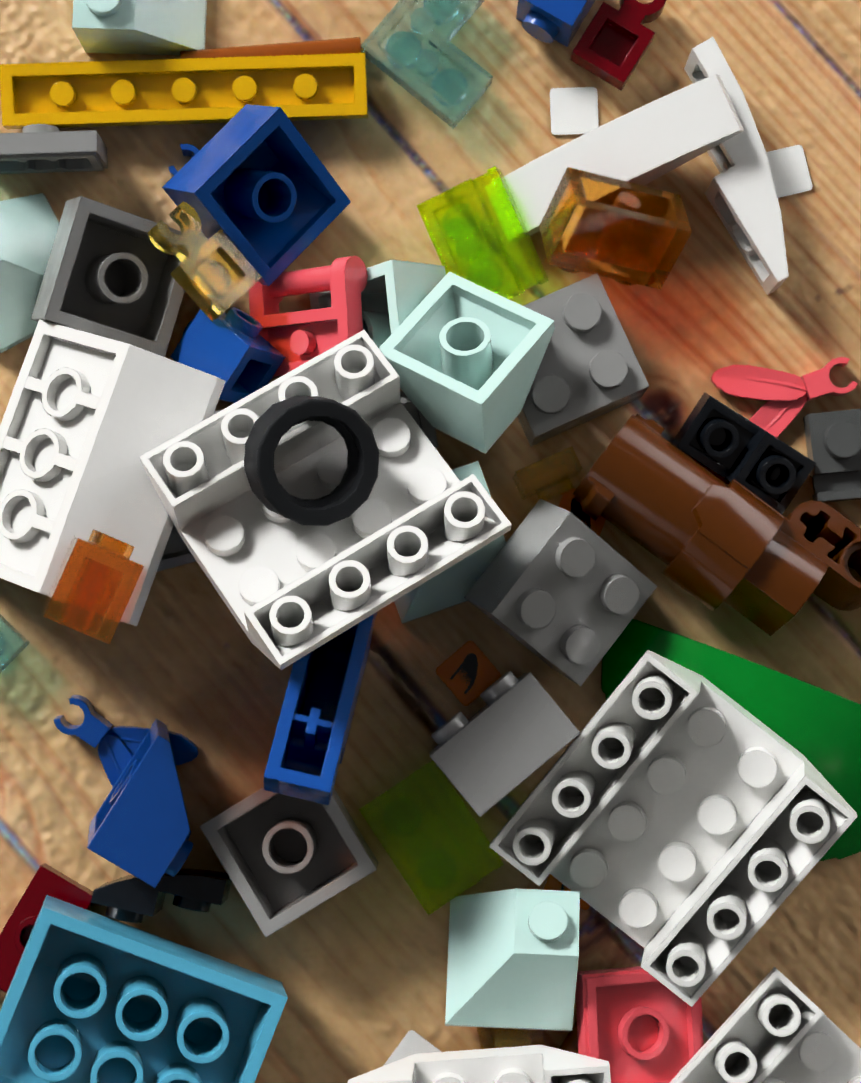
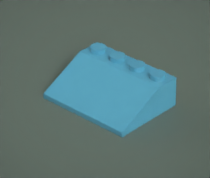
M46 895L0 1009V1083H255L288 996L282 982Z

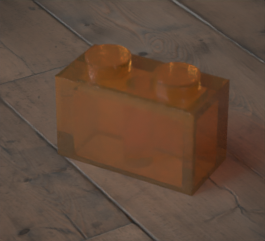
M567 167L539 225L548 264L571 273H598L599 276L614 279L624 285L632 286L638 284L660 290L692 233L680 194Z
M94 529L88 541L74 536L42 606L43 617L110 644L144 568L143 565L129 559L134 546Z

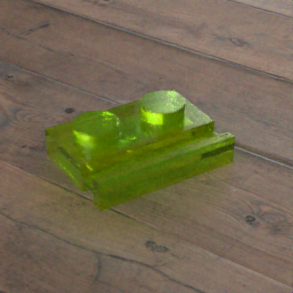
M494 166L488 169L487 173L473 180L470 178L417 205V208L442 266H445L446 275L450 271L510 300L537 284L549 281L503 173Z
M433 759L359 809L428 915L479 882L480 879L493 870H497L504 865L498 853L489 847L490 841L449 779Z

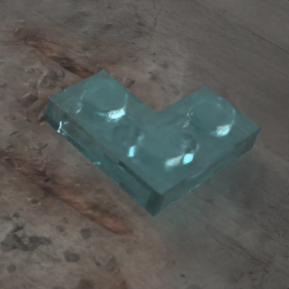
M399 0L361 44V53H365L369 61L453 129L492 84L493 76L450 42L484 0Z

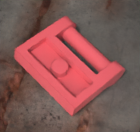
M360 257L336 258L330 266L282 272L270 286L263 285L250 275L248 283L250 316L263 326L259 335L285 356V359L272 378H279L363 330L361 292L367 285L368 275L366 266ZM331 291V307L279 313V303L285 296Z

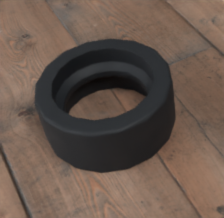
M294 396L275 403L255 421L245 443L244 470L252 492L268 510L301 525L328 526L350 517L368 499L378 477L379 450L372 429L356 410L333 399L320 396ZM305 421H322L334 427L343 437L348 450L347 469L340 484L330 494L318 499H300L289 494L279 483L274 470V452L281 437L292 426Z

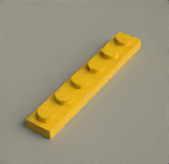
M365 53L0 64L2 126L8 130L22 129L24 126L31 124H48L58 128L228 123L246 104L281 107L290 121L368 118Z

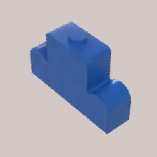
M377 612L293 663L264 773V790L329 805L339 764L342 763L369 655Z

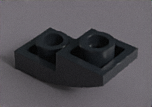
M705 392L672 441V444L682 452L721 475L729 482L736 479L782 515L817 464Z
M180 869L174 877L164 873L156 888L139 878L128 875L96 888L93 891L91 903L107 906L106 916L131 923H142L144 915L153 917L162 910L166 893L174 895L172 904L193 911L209 912L211 903L222 905L228 899L232 880L227 873Z

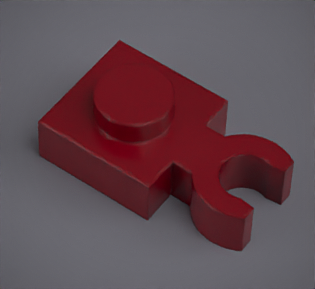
M619 0V11L603 2L573 49L570 60L622 91L655 35V32L642 24L656 20L661 15L666 0H654L648 4H642L637 0Z

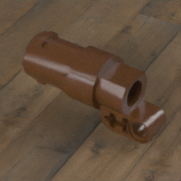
M639 414L636 416L632 415L573 493L575 495L573 499L581 504L582 511L595 521L601 515L664 562L666 567L662 573L710 610H715L724 601L769 636L773 635L792 619L812 593L838 610L851 611L861 607V583L852 577L848 567L854 569L861 577V528L821 501L810 500L803 502L785 517L736 479H733L727 485L662 437L661 434L665 428L653 419H644ZM831 554L833 558L831 559L827 555Z

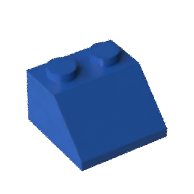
M246 104L162 187L203 237L266 286H270L351 203L281 107Z
M158 719L152 724L89 824L87 844L89 850L156 888L164 873L174 877L179 872L193 847V843L188 840L191 831L168 728L165 723Z

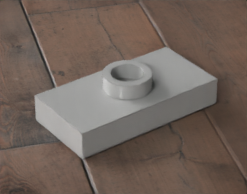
M31 124L24 126L22 133H0V174L104 171V169L108 168L107 147L97 130L60 131L58 127L53 125Z

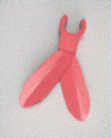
M846 357L832 359L822 369L802 377L751 365L723 367L715 371L711 377V382L726 395L767 401L749 420L776 438L793 421L807 401L826 395L843 396L851 392L858 385V383L852 381L847 387L840 388L833 385L830 381L829 373L831 368L846 366L850 360Z

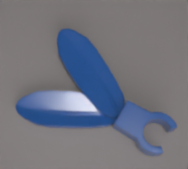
M72 695L69 698V702L83 710L84 722L80 725H72L66 721L64 715H60L54 719V723L62 733L76 735L94 748L98 746L100 760L113 787L150 728L116 726L111 728L113 724L98 714L86 697ZM168 731L176 765L190 762L197 757L199 753L198 747L182 734Z

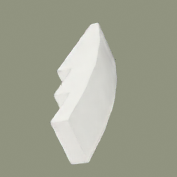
M711 37L692 48L684 70L692 83L714 74L720 75L744 131L707 151L720 174L713 178L705 195L765 293L769 295L777 290L789 277L782 214L766 150L744 93L714 37Z
M714 74L593 129L487 185L485 189L508 242H520L568 215L578 216L628 188L638 189L742 133L744 129L720 75Z

